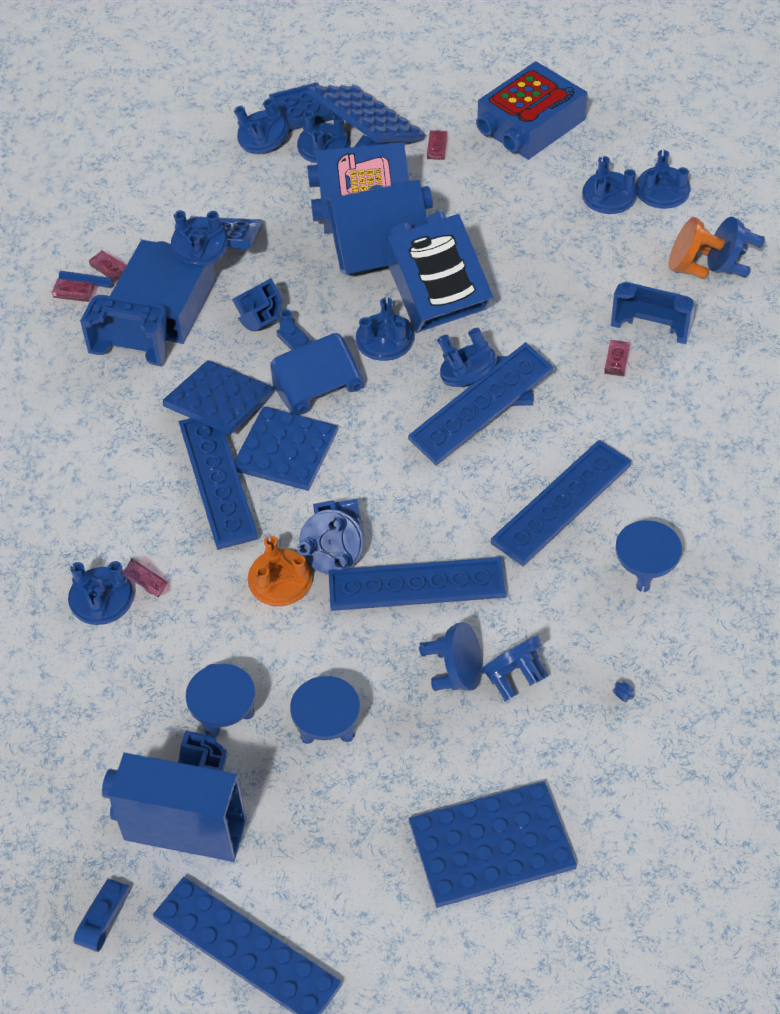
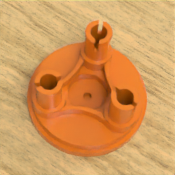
M690 218L682 227L674 242L669 257V269L675 272L691 273L701 279H705L709 269L694 263L697 252L707 256L709 254L707 250L710 251L712 247L719 251L722 249L725 240L710 234V231L705 229L704 223L699 218Z
M271 535V541L269 542L267 536L264 539V554L260 555L253 562L248 572L249 589L252 595L264 604L270 606L291 605L301 600L310 590L313 581L311 567L304 556L292 550L280 549L278 547V539Z

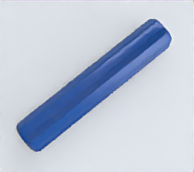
M68 271L59 272L58 278L60 281L112 288L113 279L110 277Z

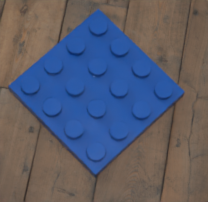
M190 216L189 219L196 218L199 216ZM219 217L227 233V249L234 247L238 250H248L263 227V219Z
M207 360L163 399V407L231 435L274 394V387Z
M263 406L234 460L236 470L239 473L309 491L338 432V425Z

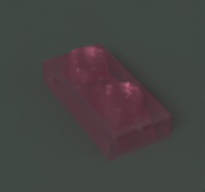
M430 130L427 159L445 160L447 131Z
M103 250L89 260L91 267L103 275L112 278L114 282L119 280L126 268L125 264Z
M57 279L52 290L53 298L89 302L94 291V284Z
M610 340L604 374L624 376L630 342Z
M132 558L122 573L129 581L137 583L149 594H154L158 598L168 582Z

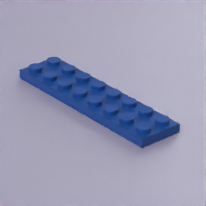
M525 342L498 363L487 375L474 382L408 435V440L436 466L553 372L554 367Z
M191 418L179 421L180 430L217 550L258 540L256 528L225 433Z
M598 440L491 538V544L521 566L526 565L631 466V460L601 440Z
M501 557L328 570L331 611L505 598L506 595Z
M184 876L152 914L153 918L293 1014H322L342 987V981Z

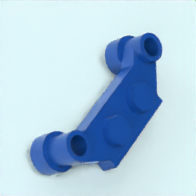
M288 309L281 311L280 329L276 331L277 337L291 350L311 343L312 341L295 325L292 312Z

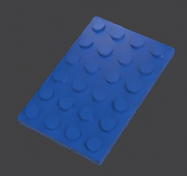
M316 85V87H308L306 93L376 143L423 141L426 134L420 131L418 126L412 125L408 122V119L398 116L395 110L385 107L383 102L375 100L371 94L363 92L361 87L357 85Z
M545 781L409 818V825L436 908L571 871L577 867Z

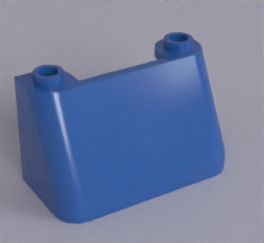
M622 282L618 284L614 292L611 326L620 328L621 324L626 321L632 324L634 317L671 326L670 333L677 335V342L686 344L694 324V301L688 296L630 282Z
M97 295L91 299L80 320L88 353L103 355L110 350L111 346L146 351L145 358L149 364L162 366L165 359L166 311L162 305L108 295Z
M339 333L330 334L275 357L270 364L273 387L291 414L301 415L306 413L311 406L310 399L345 385L349 392H356L364 388V379L344 339Z

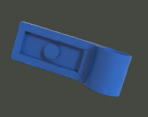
M107 878L79 924L74 935V944L96 952L102 949L106 940L107 929L130 893L129 885Z

